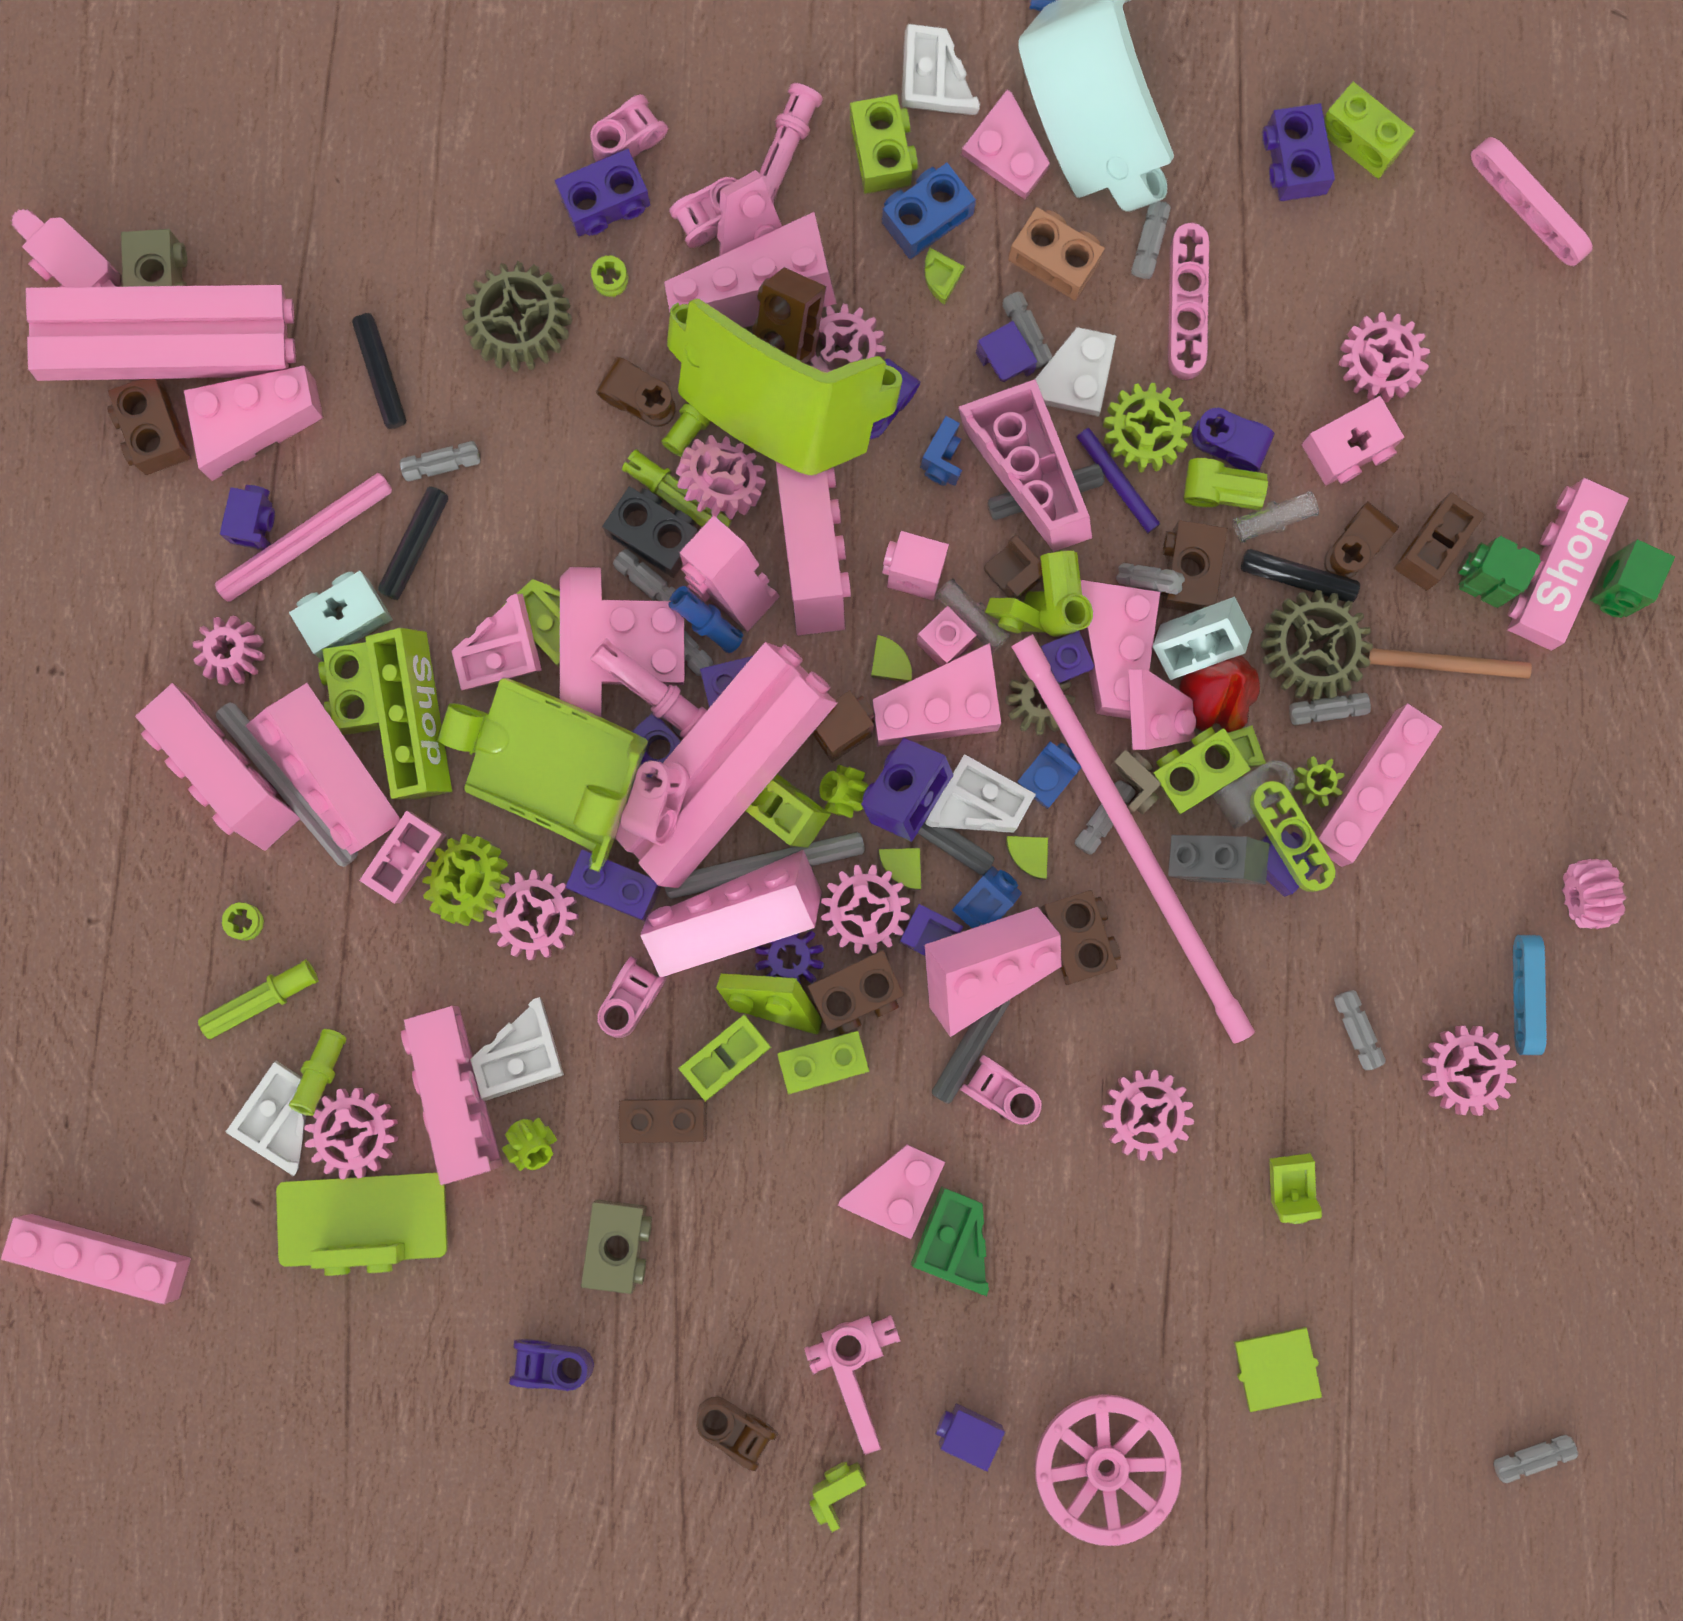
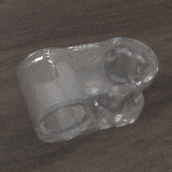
M1275 760L1267 762L1247 776H1241L1212 795L1234 830L1256 817L1250 806V797L1252 792L1269 778L1266 771L1271 775L1278 773L1282 778L1279 783L1286 786L1289 791L1292 790L1295 783V775L1287 763ZM1265 790L1263 792L1265 799L1261 802V805L1265 809L1280 799L1277 793L1270 795Z

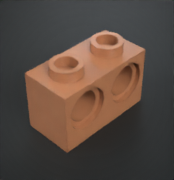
M1036 207L1012 244L1008 261L1076 301L1100 264L1105 248L1100 245L1099 240L1086 231H1080L1079 233L1066 225L1064 218L1056 212L1050 210L1045 212ZM1036 235H1043L1050 240L1051 244L1048 246H1038L1031 238ZM1073 255L1078 256L1084 261L1085 265L1073 267L1067 263L1065 258Z

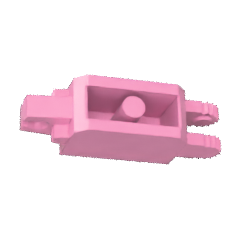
M18 209V212H14L15 214L11 220L13 222L12 226L27 241L22 247L33 257L28 264L46 281L53 276L61 284L60 287L120 286V273L63 218H50L44 224L28 209Z

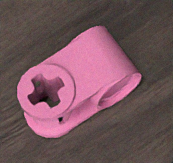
M640 94L630 98L619 109L598 121L592 127L590 132L593 157L596 162L625 149H629L633 158L642 151L656 145L666 135L668 131L667 125L664 121L656 119L647 107L648 100L644 95ZM607 140H614L619 143L613 148L601 146Z
M732 177L721 178L696 193L682 197L671 206L669 212L674 219L679 220L687 235L685 242L688 247H699L717 236L718 222L722 215L719 208L721 189L737 181V179Z
M648 761L643 763L636 772L628 803L622 812V828L658 845H663L669 841L676 829L677 817L689 786V776L685 767L675 762L663 764L658 761ZM654 774V777L650 778L647 777V775ZM671 783H676V784H678V786H677V787H670V784H671Z
M632 956L620 970L611 991L597 1014L600 1028L614 1038H624L635 1030L645 1011L649 1009L667 978L665 976L657 977L636 964L637 959ZM631 978H635L640 982L644 983L645 985H647V988H644L636 982L632 981ZM616 1007L626 1009L629 1014L627 1025L620 1030L610 1029L606 1019L611 1009Z
M982 1055L979 1059L981 1062L979 1069L969 1084H963L960 1090L989 1110L993 1109L1013 1123L1029 1124L1034 1122L1041 1112L1039 1095L1033 1089L1014 1078V1075L1005 1068ZM992 1074L993 1077L986 1086L985 1090L981 1091V1087L983 1086L989 1075ZM1017 1094H1026L1032 1099V1113L1025 1118L1016 1117L1010 1109V1102Z

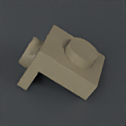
M1125 749L1110 767L1139 793L1127 806L1130 813L1133 814L1137 810L1143 815L1159 798L1154 791L1161 783L1150 773L1153 767L1142 755L1137 752L1131 755Z

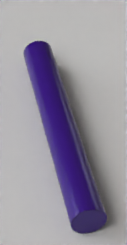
M1087 428L1082 431L1076 438L1095 464H1099L1104 476L1147 534L1156 529L1160 522L1091 429Z

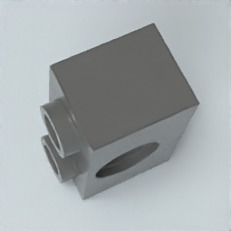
M1171 835L1168 876L1189 882L1266 885L1269 843L1244 836Z

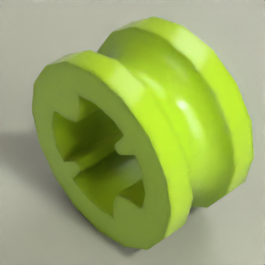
M603 256L593 264L591 278L596 290L601 295L615 297L626 289L628 285L627 269L619 258ZM606 269H615L616 276L620 278L617 281L613 278V284H605L600 274L602 272L607 274Z
M241 902L232 904L225 910L222 916L223 930L234 939L244 941L254 939L263 929V915L258 908L251 904ZM247 910L246 917L252 920L250 928L243 927L244 932L238 933L239 926L233 923L236 915L243 916L242 911Z

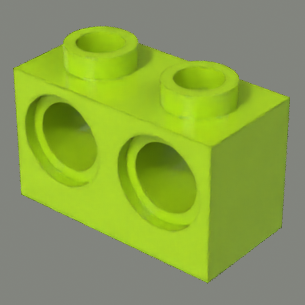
M1354 81L1331 106L1324 117L1327 138L1377 179L1385 173L1402 153L1415 133L1414 129Z
M897 94L851 102L850 124L864 194L911 186L912 171L918 170V161L915 146H907L905 133L910 132L907 108L900 109ZM877 120H883L888 122L890 127L879 130L871 124ZM889 157L895 159L898 164L887 168L882 166L879 161Z
M366 642L322 649L324 661L318 664L319 676L322 685H327L329 701L324 702V708L342 735L380 730ZM351 660H357L359 669L356 675L349 679L342 678L341 670L344 664ZM355 700H363V713L358 718L349 719L347 716L349 704Z
M1210 727L1191 739L1195 747L1180 755L1178 750L1175 749L1156 761L1160 769L1153 772V775L1161 783V788L1179 815L1251 770L1225 728L1216 733ZM1219 746L1226 750L1229 760L1224 768L1214 769L1206 763L1205 753L1210 747ZM1185 768L1192 773L1194 782L1189 790L1178 791L1171 786L1170 774L1175 769Z
M778 773L745 810L790 846L806 848L810 846L831 815Z
M743 1015L678 1069L704 1101H707L772 1047L749 1018Z
M858 1031L777 1053L788 1094L869 1072Z

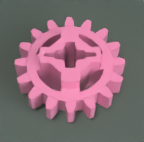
M847 304L842 305L840 313H835L831 306H826V317H821L818 338H821L825 348L820 352L819 357L815 353L805 364L822 372H830L849 363L863 360L862 354L858 350L863 347L865 341H867L869 347L867 358L876 356L883 358L885 357L886 347L877 344L884 341L883 331L873 332L876 327V319L872 317L864 321L863 309L860 307L853 315L848 313ZM838 345L841 348H845L848 345L849 352L846 354L845 351L839 350L836 353L835 346Z
M1380 312L1377 315L1374 323L1368 316L1364 317L1359 324L1360 328L1353 326L1347 334L1350 340H1345L1340 347V350L1347 354L1340 359L1339 366L1349 367V371L1343 377L1344 381L1355 379L1357 384L1353 392L1357 394L1365 388L1368 390L1367 395L1370 401L1378 393H1381L1384 402H1389L1394 395V391L1399 398L1405 397L1409 392V387L1415 389L1422 381L1418 375H1423L1428 370L1429 365L1421 360L1429 355L1430 349L1419 347L1425 335L1424 333L1415 336L1412 334L1411 331L1415 325L1413 321L1409 322L1405 327L1400 324V314H1396L1391 322L1386 320L1384 312ZM1382 334V337L1377 340L1369 338L1367 341L1364 340L1369 336ZM1382 353L1386 354V356H1385V361H1387V362L1382 361V359H1383V354H1382ZM1401 374H1404L1403 377L1397 380L1386 381L1390 375L1399 377Z
M709 435L705 444L696 439L691 448H685L676 469V474L681 476L677 486L681 489H688L684 498L686 501L697 500L699 502L697 511L701 512L707 507L711 509L712 516L714 515L716 518L720 511H724L729 519H733L737 510L742 515H746L751 506H756L766 480L760 478L764 468L763 466L753 465L756 458L755 453L745 455L742 452L744 449L743 443L733 447L730 445L729 437L725 436L722 443H717L713 435Z
M855 865L854 876L849 877L848 874L841 871L839 877L842 883L839 886L833 883L827 885L834 894L832 898H823L821 900L822 904L830 906V912L822 915L821 918L824 921L832 920L834 924L827 932L829 936L835 935L838 932L842 935L840 947L843 948L851 941L855 943V953L859 954L863 945H869V949L873 954L877 953V942L882 941L887 947L893 945L889 936L892 932L897 935H903L904 931L898 925L899 920H909L910 915L901 912V906L908 904L910 899L906 897L899 898L898 892L904 885L902 882L893 886L889 883L892 872L887 871L882 877L877 876V866L871 865L868 874H863L860 865ZM868 881L881 885L887 890L890 897L879 898L870 892ZM853 884L854 897L848 905L838 907L843 892ZM867 897V901L871 904H885V907L878 908L877 911L871 913L870 921H865L863 915L847 914L846 912L861 905L860 898ZM894 911L889 926L879 934L878 920L883 913ZM852 920L861 926L864 937L857 936L848 931L842 924V921Z
M531 870L529 880H525L519 872L514 873L516 882L514 885L509 883L501 884L506 894L505 898L496 897L494 899V902L498 904L497 910L494 913L487 911V916L497 919V923L492 925L489 931L490 933H501L503 935L497 943L499 947H506L510 943L513 945L511 955L514 957H518L524 949L526 950L527 960H535L536 953L539 950L545 958L551 957L550 947L552 945L563 950L566 946L561 937L564 934L568 936H574L575 931L568 927L569 921L578 920L579 915L569 912L568 907L573 906L577 902L576 898H564L563 894L567 891V888H565L566 884L563 882L554 887L555 876L550 873L545 876L543 881L540 880L537 870ZM532 888L547 890L554 896V899L541 901L536 898ZM516 895L518 902L513 913L506 915L508 905ZM529 903L534 908L542 910L543 913L537 916V928L533 923L524 921V916L529 914ZM560 915L558 926L550 935L548 931L549 925L553 917ZM524 929L529 932L534 943L523 942L517 939L511 932Z
M1456 1026L1455 1036L1449 1031L1441 1032L1440 1036L1443 1044L1430 1043L1428 1047L1435 1053L1434 1057L1423 1058L1422 1063L1431 1066V1072L1422 1076L1423 1080L1433 1081L1435 1085L1428 1092L1429 1095H1442L1440 1107L1449 1109L1455 1104V1114L1466 1115L1470 1108L1473 1115L1481 1116L1484 1110L1483 1105L1489 1110H1497L1499 1107L1495 1098L1508 1099L1511 1096L1504 1088L1505 1083H1516V1078L1507 1074V1069L1516 1066V1061L1505 1060L1504 1055L1510 1050L1509 1045L1496 1046L1498 1034L1492 1032L1483 1037V1027L1473 1026L1470 1033L1466 1026ZM1474 1044H1477L1481 1046L1483 1049H1485L1490 1055L1491 1059H1487L1484 1056H1482L1479 1053L1478 1046H1474ZM1452 1050L1453 1056L1448 1064L1444 1066L1446 1057ZM1469 1065L1483 1066V1069L1475 1070V1073H1471L1469 1076L1455 1074V1072L1463 1071V1068H1467ZM1492 1075H1494L1492 1084L1486 1091V1084L1488 1083ZM1446 1082H1452L1458 1086L1460 1094L1464 1095V1098L1454 1093Z
M1140 1070L1133 1071V1082L1131 1083L1126 1078L1120 1077L1118 1082L1122 1089L1119 1092L1112 1089L1107 1091V1094L1114 1099L1113 1104L1102 1105L1103 1111L1111 1113V1119L1103 1122V1127L1114 1128L1115 1133L1109 1139L1110 1142L1113 1144L1120 1141L1125 1142L1122 1147V1153L1129 1155L1136 1148L1137 1158L1144 1161L1148 1151L1152 1152L1156 1160L1162 1159L1163 1148H1166L1171 1153H1176L1178 1151L1174 1143L1176 1138L1185 1141L1189 1138L1182 1131L1183 1125L1194 1124V1120L1185 1117L1184 1111L1193 1107V1103L1182 1102L1180 1099L1186 1091L1185 1087L1180 1086L1172 1089L1171 1085L1174 1077L1171 1075H1167L1162 1081H1158V1070H1150L1147 1079H1144ZM1151 1086L1164 1093L1152 1099L1147 1098L1139 1088ZM1124 1100H1126L1129 1104L1128 1117L1121 1122V1107ZM1143 1105L1149 1108L1159 1106L1152 1115L1155 1121L1153 1124L1148 1122L1138 1124L1139 1118L1143 1115L1140 1109ZM1174 1108V1122L1170 1130L1166 1125L1168 1111ZM1144 1131L1149 1132L1156 1142L1141 1143L1131 1137Z
M354 1088L351 1097H349L346 1089H338L336 1101L329 1095L321 1098L325 1108L323 1110L315 1108L316 1111L313 1117L317 1119L316 1123L305 1125L304 1130L314 1134V1139L305 1142V1147H316L318 1152L311 1160L313 1163L325 1160L327 1163L324 1173L331 1174L339 1168L340 1179L349 1178L352 1170H354L357 1178L366 1177V1166L373 1171H378L381 1169L378 1158L388 1159L392 1157L393 1154L386 1148L387 1143L398 1141L397 1136L389 1134V1128L395 1126L398 1122L397 1119H386L385 1114L390 1110L391 1106L384 1104L378 1107L376 1105L379 1097L377 1093H371L364 1099L363 1088ZM355 1105L367 1110L374 1120L369 1121L360 1116ZM334 1113L336 1121L331 1129L325 1132L327 1122ZM350 1127H358V1129L367 1128V1131L359 1133L353 1140L345 1138L336 1139L337 1135L344 1134V1131H347ZM378 1134L374 1149L366 1156L368 1154V1143L373 1135ZM334 1146L343 1151L345 1159H348V1161L338 1158L329 1147Z

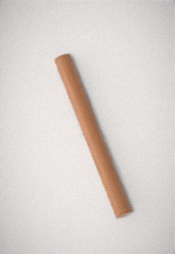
M1376 648L1366 653V657L1371 661L1370 664L1527 679L1530 678L1532 672V664L1530 662Z

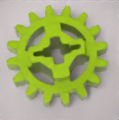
M1151 382L1148 390L1143 392L1141 386L1137 383L1132 388L1131 396L1122 390L1117 397L1119 404L1110 403L1107 412L1111 416L1105 417L1102 427L1112 431L1108 432L1103 440L1104 443H1115L1116 446L1111 452L1112 457L1119 456L1120 454L1126 457L1123 463L1124 467L1127 468L1134 461L1138 463V471L1143 473L1147 464L1151 463L1157 472L1163 466V459L1172 465L1177 459L1175 451L1183 453L1188 444L1183 439L1189 438L1192 428L1183 424L1189 420L1191 414L1190 412L1179 411L1184 401L1182 398L1175 399L1174 401L1169 399L1171 388L1167 387L1160 394L1156 392V384ZM1142 404L1141 409L1136 413L1128 412L1127 415H1123L1131 407ZM1160 408L1164 410L1169 417H1166L1165 414L1160 410ZM1142 422L1149 423V428L1153 430L1151 434L1145 433V427L1141 425ZM1125 438H1128V439L1132 442V444L1135 446V448L1132 447V446L1126 441ZM1167 440H1171L1164 448L1153 451L1154 445L1158 442L1166 443Z
M462 834L460 842L453 838L448 839V849L446 851L438 847L436 848L435 853L438 857L436 863L427 862L426 866L432 870L431 876L422 878V882L430 886V889L423 894V897L433 902L429 909L431 912L441 915V919L453 924L457 922L464 926H469L471 919L478 922L484 921L483 911L485 909L493 913L497 910L493 903L496 897L505 898L506 894L499 889L501 884L509 882V877L501 874V871L508 866V862L499 858L502 851L500 848L491 845L489 841L479 836L473 838L467 834ZM478 855L481 860L476 861L471 859L470 856ZM456 899L460 901L461 905H454L451 900Z

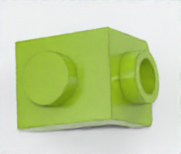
M1029 591L1026 594L1024 603L1016 598H990L985 613L999 620L998 626L1013 633L1045 632L1039 620L1041 608L1046 604L1045 591Z
M1311 1153L1269 1158L1271 1203L1280 1222L1302 1224L1309 1220L1322 1218V1208L1316 1199L1315 1161Z
M842 1462L824 1473L825 1480L813 1485V1496L815 1499L809 1501L811 1509L818 1523L822 1525L827 1522L832 1532L840 1529V1520L832 1503L866 1486V1477L858 1462L851 1466H848L847 1462Z

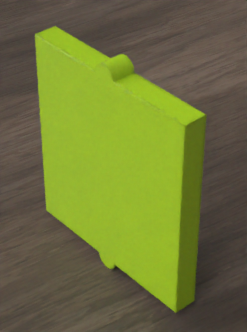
M1306 1327L1234 1342L1240 1367V1373H1238L1237 1378L1243 1382L1250 1412L1322 1397L1316 1372V1366H1318L1319 1361L1313 1357Z

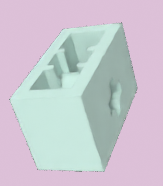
M361 571L355 574L354 572H347L340 575L332 582L333 587L321 594L315 592L303 597L297 602V608L289 612L313 654L322 661H324L322 649L351 645L393 620L371 582ZM341 605L344 617L338 620L335 618L337 615L335 608Z
M1234 596L1160 624L1153 648L1169 679L1173 680L1246 653L1252 630Z

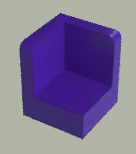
M1014 321L978 340L976 355L983 366L988 363L991 364L1001 382H1006L1022 372L1027 377L1035 372L1038 361Z
M918 904L899 943L925 956V944L958 934L963 926Z

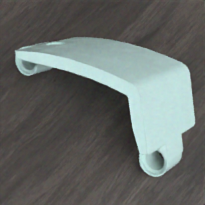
M1057 0L1043 8L1020 36L1018 46L1027 80L1044 129L1075 196L1081 198L1108 187L1118 205L1126 212L1164 199L1167 194V181L1160 167L1168 165L1173 160L1174 154L1144 79L1128 30L1123 4L1131 0Z

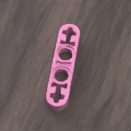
M1488 137L1471 152V160L1476 169L1562 262L1569 266H1575L1592 252V243L1587 234L1503 143L1494 137Z
M1187 223L1180 226L1175 232L1170 246L1168 365L1172 374L1183 380L1193 379L1198 376L1207 360L1209 237L1206 230L1195 223ZM1186 236H1191L1193 243L1198 244L1192 253V261L1185 262L1187 258L1186 244H1180L1184 242ZM1183 273H1192L1199 279L1200 286L1195 291H1185L1180 287L1178 277ZM1185 311L1194 313L1198 317L1199 326L1194 330L1183 329L1178 324V315ZM1193 340L1190 345V357L1197 359V361L1193 362L1191 368H1186L1184 361L1178 360V358H1181L1184 353L1185 341Z

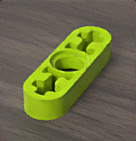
M1276 781L1265 782L1258 786L1250 797L1251 809L1297 885L1308 892H1317L1329 887L1335 878L1334 864L1286 786ZM1265 790L1270 795L1275 793L1279 795L1281 800L1276 803V807L1281 815L1288 812V810L1292 817L1279 822L1275 827L1272 825L1271 820L1278 818L1276 812L1272 807L1264 809L1261 805V802L1265 799V794L1263 793ZM1287 825H1295L1303 833V843L1296 849L1287 847L1281 839L1282 830ZM1311 846L1314 853L1306 857L1313 866L1321 865L1324 871L1319 875L1321 882L1318 883L1315 879L1308 881L1304 874L1309 871V867L1304 858L1295 863L1292 856L1304 853Z

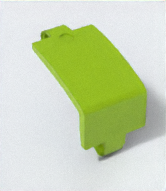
M700 299L691 300L689 304L679 305V303H676L670 309L667 347L681 362L678 386L680 396L698 412L734 438L799 473L815 475L864 454L868 449L873 423L892 415L896 410L902 385V375L895 368L886 365V362L880 356L855 361L830 372H822L771 346Z
M502 678L499 681L489 714L465 705L450 703L437 738L438 743L440 742L447 747L470 752L469 754L471 755L476 753L464 787L467 793L530 820L593 851L589 865L590 869L600 872L609 857L621 822L622 812L628 802L636 772L640 767L648 744L645 738L617 724L509 678Z

